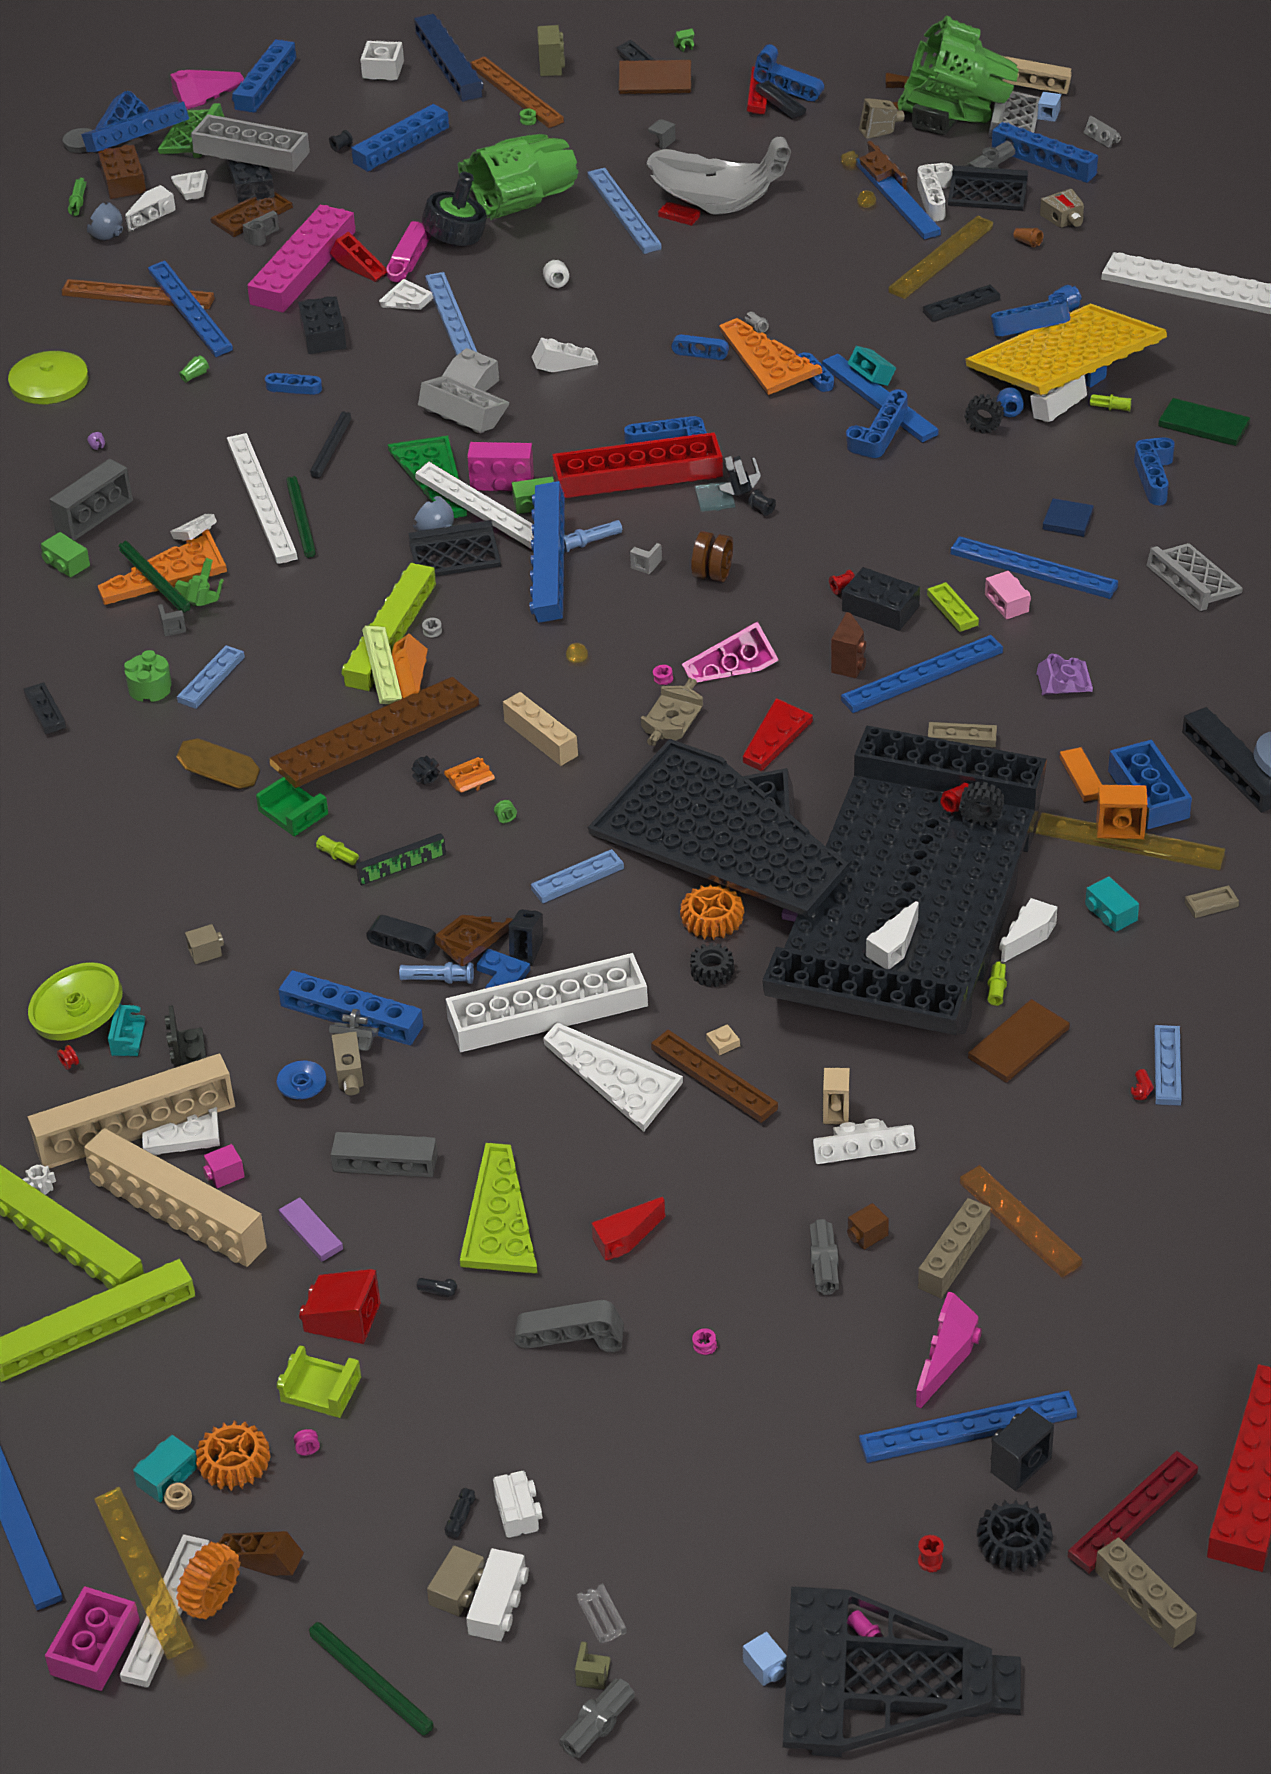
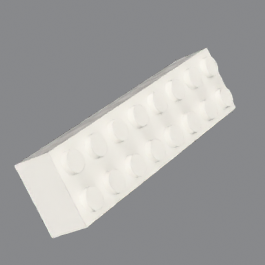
M633 953L446 998L448 1021L460 1052L549 1031L556 1023L570 1026L648 1006L647 985Z

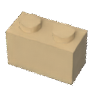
M824 1068L823 1124L849 1122V1068Z

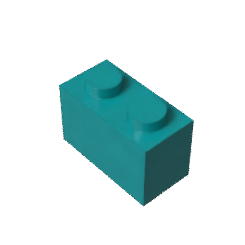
M860 346L855 347L847 363L871 382L887 386L896 370L894 365L875 351Z
M1108 876L1087 887L1085 905L1114 932L1138 921L1139 903L1112 878Z
M171 1435L168 1439L159 1443L156 1449L147 1458L141 1460L133 1469L137 1487L160 1503L164 1500V1494L170 1485L182 1483L197 1469L195 1450L174 1435Z

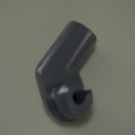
M419 1278L417 1289L444 1297H451L455 1294L457 1283L453 1279L439 1281Z

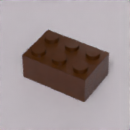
M124 145L119 148H106L98 151L101 172L110 199L146 192L144 174L134 145Z

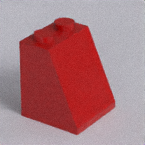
M368 1269L319 1275L315 1285L312 1284L309 1288L306 1305H302L300 1309L299 1319L302 1320L304 1332L364 1344L381 1304L376 1270Z

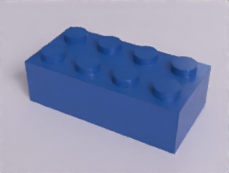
M1152 740L1110 751L1108 772L1116 784L1145 785L1147 788L1148 805L1145 826L1147 830L1190 818L1192 797Z

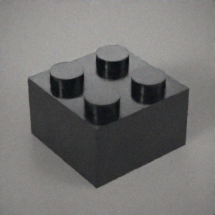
M1030 1407L1026 1408L1021 1414L1017 1413L1006 1428L998 1430L992 1437L990 1473L1014 1491H1017L1052 1458L1054 1424Z

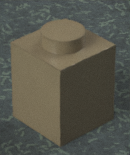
M212 924L185 932L187 947L194 964L222 956L221 946H224L223 938L220 932L216 933Z

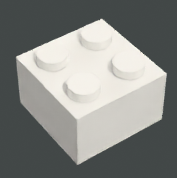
M367 41L361 57L362 78L370 80H397L404 62L402 42Z

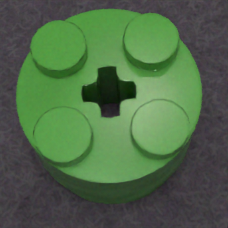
M148 650L144 651L142 655L125 662L124 667L128 691L133 699L143 702V699H150V702L163 699L170 693L172 682L169 664L164 657Z

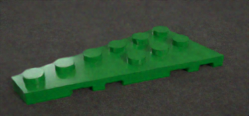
M448 436L388 444V451L432 502L436 501L434 497H441L452 508L454 518L467 516L465 508L416 479L415 473L428 462L459 479Z

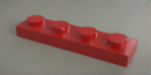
M752 66L747 111L753 114H765L767 99L755 91L756 85L760 83L753 76L755 67Z

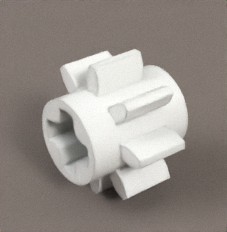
M35 1165L25 1171L27 1178L23 1180L44 1195L53 1190L52 1183L56 1182L54 1172H50L49 1166Z

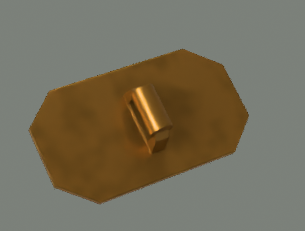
M199 738L183 741L176 756L185 770L238 789L254 786L260 771L251 757Z

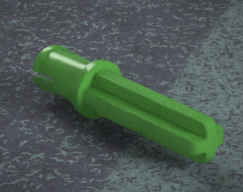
M84 178L76 179L72 195L69 197L68 212L72 215V211H74V216L79 214L80 207L84 202L83 195L86 187V182L83 181Z

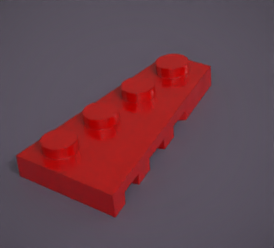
M776 698L743 755V763L762 771L813 722V715Z

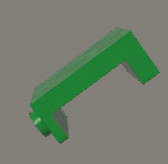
M284 777L256 794L258 811L293 837L329 814L327 798L320 793L312 797L300 787L295 788Z

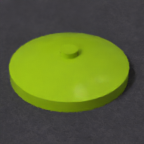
M45 351L25 357L16 363L9 372L8 381L11 392L18 399L33 404H52L72 398L82 391L88 382V370L85 362L72 353Z
M81 963L67 967L52 975L36 990L28 1007L29 1020L39 1035L50 1040L63 1041L84 1036L99 1028L114 1014L122 999V984L116 973L104 964Z

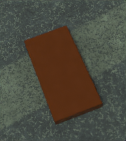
M691 60L620 61L619 94L691 93Z
M274 192V197L260 200H257L256 197L249 198L211 217V223L229 235L236 237L243 233V224L271 211H275L279 215L293 208V204Z
M1031 999L969 1051L968 1059L1007 1083L1069 1029L1070 1023Z

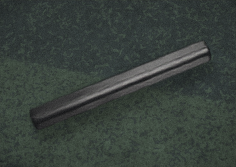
M341 412L310 469L311 477L320 478L352 419L350 412Z

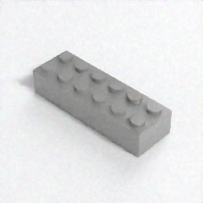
M209 114L191 133L194 153L294 172L310 153L308 133Z

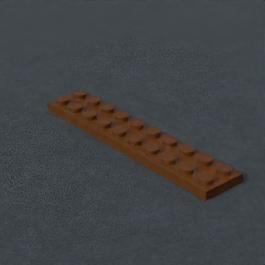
M452 676L419 691L417 694L409 695L270 757V765L297 788L479 705V698Z

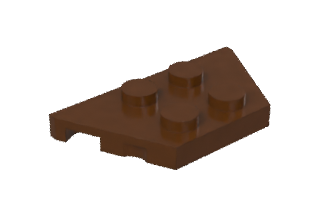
M461 915L435 935V943L460 966L464 967L509 931V924L513 919L506 918V921L502 923L492 922V917Z

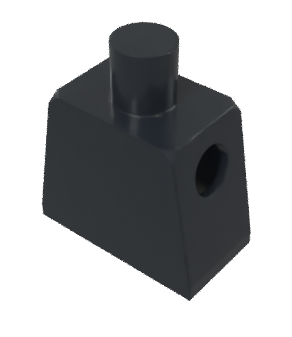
M521 909L509 924V956L530 963V966H533L543 941V914L536 910ZM524 942L528 944L527 947L523 946Z

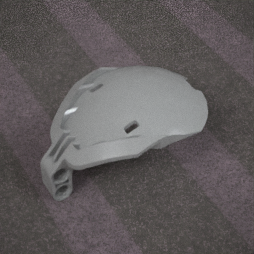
M776 137L771 141L769 149L760 164L735 163L716 158L707 159L698 154L663 149L654 152L648 158L647 166L653 172V175L650 176L671 195L687 203L697 205L710 214H722L741 210L763 196L768 190L770 182L784 173L791 151L785 138ZM707 174H715V176H708V177H707L706 175H707Z

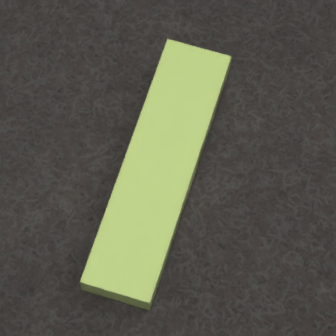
M365 626L362 631L380 704L394 703L402 699L386 629L385 627Z

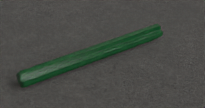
M296 476L287 477V487L304 555L307 558L310 556L314 557L316 554L298 479Z
M128 541L119 544V551L180 611L182 610L183 613L190 611V602Z
M316 1622L309 1628L310 1636L421 1735H427L432 1731L434 1727L433 1721L327 1627L321 1622Z

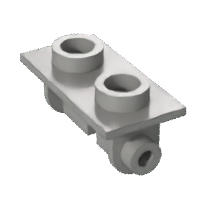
M1093 116L1089 117L1084 130L1086 135L1108 148H1111L1112 143H1118L1121 140L1120 134L1115 129Z

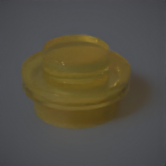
M850 151L841 155L842 160L840 162L849 166L855 164L859 156L855 151Z
M862 191L857 198V203L862 207L868 208L876 203V197L871 191Z
M581 643L571 644L566 651V658L574 663H580L588 657V651Z

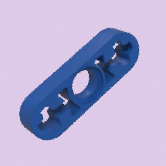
M677 335L672 342L671 348L678 355L722 360L728 354L729 344L722 339ZM701 344L705 347V350H699L695 345Z
M806 352L798 354L801 358H808L811 364H818L822 367L823 373L808 380L819 391L827 392L834 388V376L812 354Z
M271 373L265 377L266 389L272 392L314 395L322 391L321 379L317 376Z

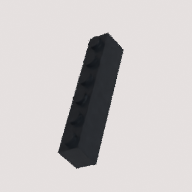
M1207 707L1184 715L1182 733L1261 813L1271 809V777L1258 766L1254 753L1245 746L1244 742L1239 740L1232 733L1231 729L1226 727L1219 720L1218 716L1213 714Z

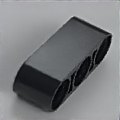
M379 915L366 933L367 939L373 945L419 959H425L436 944V933L432 929L387 915Z

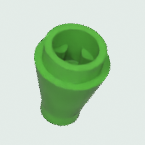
M202 356L193 357L187 366L179 372V376L184 382H188L205 374L207 369H209V365Z

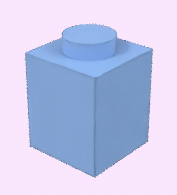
M1042 93L1038 103V119L1056 121L1060 112L1061 94Z
M767 1632L743 1645V1662L762 1686L780 1680L787 1672V1656Z

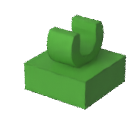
M693 28L679 31L675 34L674 45L675 47L680 46L682 52L685 50V45H689L690 49L694 47L693 38L695 34Z

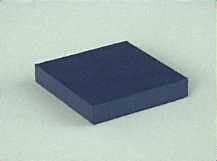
M1053 498L1043 522V530L1084 536L1093 514L1094 505Z

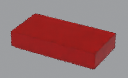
M667 201L658 211V217L692 226L700 217V210Z

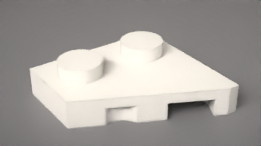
M206 170L171 177L173 184L185 200H196L204 197L208 178Z
M403 279L379 302L383 308L421 310L433 299L432 292Z
M204 514L170 532L173 539H182V541L192 540L203 531L211 529V526L217 521L214 514Z

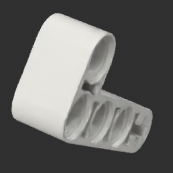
M948 163L928 164L918 168L917 187L926 213L933 221H941L945 218V197L942 188L951 186L953 166Z

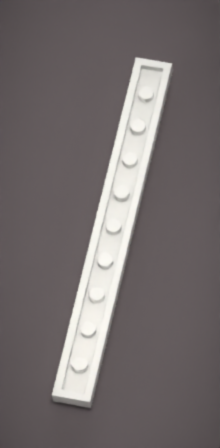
M247 433L227 437L228 446L276 563L296 560L297 552Z

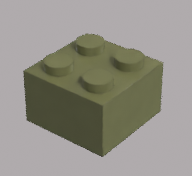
M559 25L537 26L540 75H562L561 68H565L563 32H559Z

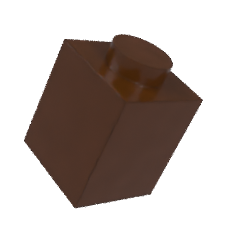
M873 1203L848 1217L847 1234L850 1240L857 1243L863 1250L888 1236L889 1218Z

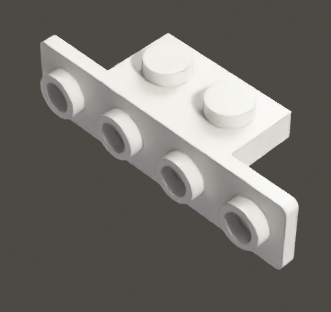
M868 1119L862 1124L842 1123L840 1127L833 1128L834 1136L813 1139L814 1156L817 1164L911 1151L916 1148L914 1127L912 1125L887 1128L885 1123L879 1119Z

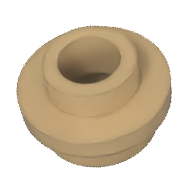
M182 1483L170 1485L164 1494L165 1504L173 1510L187 1507L192 1500L191 1490Z

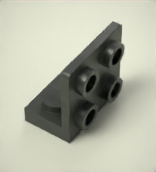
M918 104L913 106L912 127L946 135L958 121L950 119L949 112Z
M173 1005L168 1006L169 1015H165L166 1029L171 1030V1032L166 1033L168 1048L173 1047V1050H170L171 1063L180 1067L206 1058L203 1028L178 1031Z

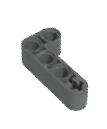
M606 1300L525 1312L517 1317L514 1341L522 1348H534L594 1338L602 1350L616 1352L622 1347L624 1322L615 1306Z

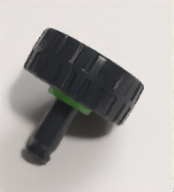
M468 172L460 173L454 192L441 191L433 193L428 197L422 215V225L436 239L459 246L473 245L481 239L486 225L487 213L480 203L469 197L474 180L472 174Z

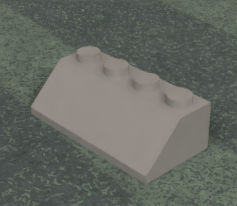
M446 375L422 382L418 405L426 408L425 410L428 412L440 414L442 418L452 419L458 425L473 428L474 432L484 433L495 427L508 408L509 402Z

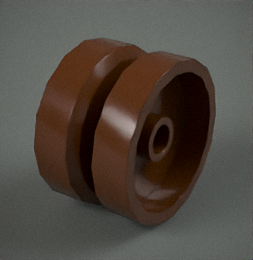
M701 531L698 534L692 554L691 570L693 577L706 579L710 575L711 580L724 582L727 579L733 557L734 546L732 536L719 534L715 539L714 534Z

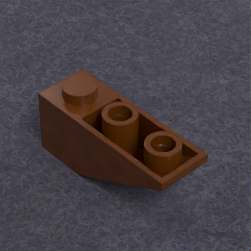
M287 1531L225 1533L218 1542L221 1545L225 1544L230 1547L231 1550L239 1555L238 1561H240L241 1567L270 1576L293 1575L304 1554Z

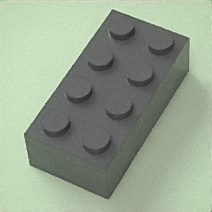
M108 459L50 498L56 533L61 532L72 540H76L133 501L127 467L112 459Z

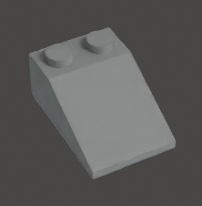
M466 348L453 358L442 376L447 375L485 392L499 381L498 361Z

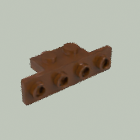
M868 141L869 153L859 158L860 164L877 182L893 176L907 191L906 183H908V179L905 173L899 171L897 165L892 163L889 157L881 152L878 145L875 146L872 141Z

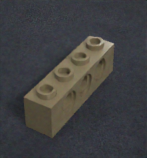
M967 1198L919 1267L918 1289L942 1299L990 1229L991 1207Z
M1119 1537L1097 1552L1095 1572L1172 1648H1175L1195 1633L1197 1613Z

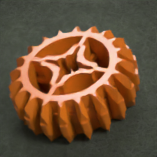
M710 884L709 887L701 885L699 890L692 889V892L687 893L685 899L682 900L680 910L683 927L687 928L688 933L693 932L695 937L702 935L704 940L707 937H712L714 940L717 936L724 939L725 934L732 935L733 931L738 930L740 924H742L744 914L741 897L737 895L736 891H730L729 887L723 889L720 884L717 887H712Z
M234 1420L232 1425L227 1426L223 1422L222 1428L218 1429L213 1426L212 1434L205 1433L204 1440L199 1441L198 1449L196 1450L197 1468L201 1472L203 1479L208 1480L211 1486L217 1484L220 1490L228 1486L232 1491L234 1486L239 1485L243 1489L244 1483L248 1482L253 1485L254 1477L262 1478V1471L267 1470L268 1462L270 1461L269 1443L265 1439L263 1432L258 1431L255 1425L249 1427L246 1421L238 1425ZM252 1449L253 1454L250 1457L247 1456L248 1451ZM216 1454L219 1455V1456H218V1460H217L216 1462H214V1461H213L214 1456H215Z
M210 1542L208 1545H203L200 1551L197 1550L193 1559H189L188 1566L184 1568L183 1576L179 1578L181 1582L177 1587L178 1594L176 1596L178 1606L193 1618L197 1617L198 1619L203 1618L205 1620L209 1616H214L217 1610L220 1611L223 1603L228 1602L229 1595L233 1593L234 1585L237 1584L236 1578L240 1574L238 1570L240 1567L239 1555L231 1550L230 1547L225 1544L221 1545L218 1542Z

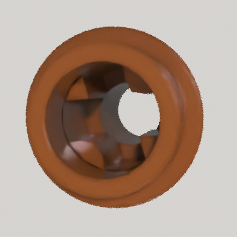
M1016 228L1013 237L1018 241L1035 247L1042 243L1043 232L1038 228Z

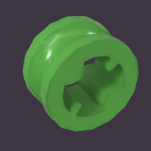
M522 110L520 112L521 124H535V110Z
M509 800L500 801L494 807V813L502 823L511 822L517 815L516 808Z

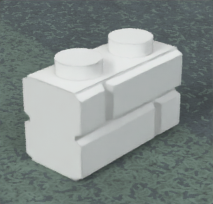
M524 1471L511 1473L509 1476L506 1474L494 1477V1493L506 1537L510 1538L519 1536L522 1533L536 1532L539 1529L538 1519H542L540 1503H534L532 1498L536 1497L533 1480L528 1481Z

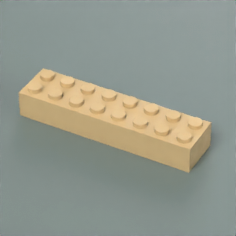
M219 1053L30 1115L28 1120L39 1160L44 1167L49 1166L50 1169L86 1157L84 1146L103 1128L131 1142L143 1138L142 1132L169 1123L178 1125L186 1122L189 1116L196 1114L198 1118L209 1114L208 1110L217 1107L218 1113L235 1107L230 1074Z
M105 1128L84 1146L90 1179L96 1186L108 1189L116 1197L124 1198L134 1207H140L149 1212L152 1217L160 1218L172 1228L187 1233L193 1240L205 1243L213 1251L223 1253L231 1261L239 1262L248 1267L267 1247L261 1213Z

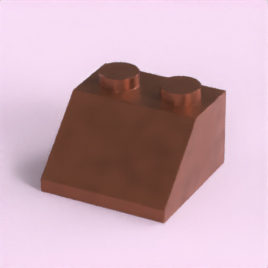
M846 612L831 639V673L857 678L859 672L863 671L866 666L864 652L867 642L864 641L863 629L852 614Z

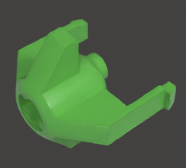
M205 559L200 576L194 575L189 580V583L181 580L176 582L175 588L193 606L206 605L216 602L220 598L223 579L219 582L217 592L209 590L210 584L208 579L213 563L212 559Z

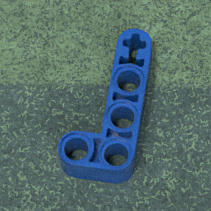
M766 45L757 56L753 73L756 81L762 83L769 80L784 92L808 101L818 99L824 90V83L820 79L777 64L778 50L773 45Z
M125 91L113 99L95 129L149 111V109L132 92Z
M1063 292L1049 295L1046 302L999 311L991 315L995 336H1005L1062 324L1071 319L1067 297Z
M900 389L891 391L870 428L856 425L849 427L846 431L847 449L852 453L871 458L881 457L907 414V393Z
M697 416L636 423L624 428L625 444L706 434L703 420Z
M1167 437L1143 439L1137 441L1135 445L1134 463L1148 501L1153 505H1163L1167 502L1169 483L1163 465H1169L1173 462L1175 442Z

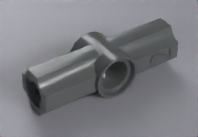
M1009 141L995 148H984L982 156L965 166L998 168V164L1015 155V148Z
M819 1219L810 1224L811 1268L814 1269L816 1291L821 1292L823 1295H830L834 1291L839 1290L837 1244H834L832 1223L827 1222L825 1219Z
M615 1678L596 1700L590 1699L583 1705L579 1712L578 1720L559 1739L560 1745L568 1755L573 1758H580L599 1736L605 1737L610 1733L616 1723L617 1716L635 1697V1692L626 1681L621 1678Z

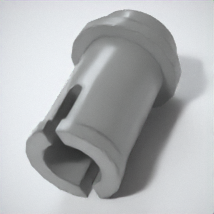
M752 311L747 313L751 319L745 316V322L753 326L756 332L763 333L768 329L769 324L765 318H760Z

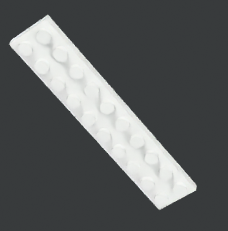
M1115 252L1102 272V280L1271 314V283L1267 284L1256 280L1238 278L1237 276H1228L1217 272H1209L1198 268H1189L1179 264H1169L1160 260H1150L1140 256L1135 257Z

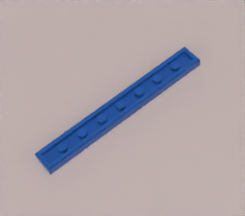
M859 158L856 159L857 167L924 240L941 235V228L893 176L877 182L860 164Z
M166 261L148 267L150 275L215 357L233 350L229 340Z
M839 354L822 360V365L831 374L876 408L881 409L890 394L889 391L878 383L871 382L847 364L848 361ZM908 407L907 414L900 424L901 427L921 442H925L938 435V428Z
M960 536L951 547V555L1111 599L1118 587V580Z
M992 635L986 636L841 695V701L852 713H855L1003 653V646Z
M1068 1390L859 1435V1443L866 1463L993 1436L998 1430L1006 1428L1017 1413L1021 1414L1028 1407L1051 1423L1077 1418V1410Z
M0 1447V1522L37 1611L62 1601L63 1597Z

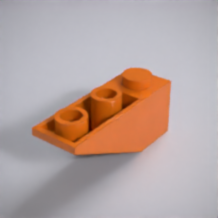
M411 634L394 643L392 651L402 699L414 693H419L428 651Z

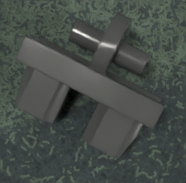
M353 1009L351 1015L343 1014L342 1021L350 1022V1024L335 1022L334 1025H330L329 1033H333V1035L356 1032L360 1050L371 1049L373 1038L378 1035L379 1028L359 1025H366L368 1022L367 1017H360L359 1009Z

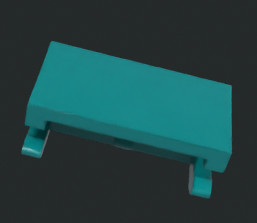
M120 1003L114 1012L108 1037L111 1056H138L146 1019L143 1015H132L131 1012L139 1013L141 1007L121 1005Z

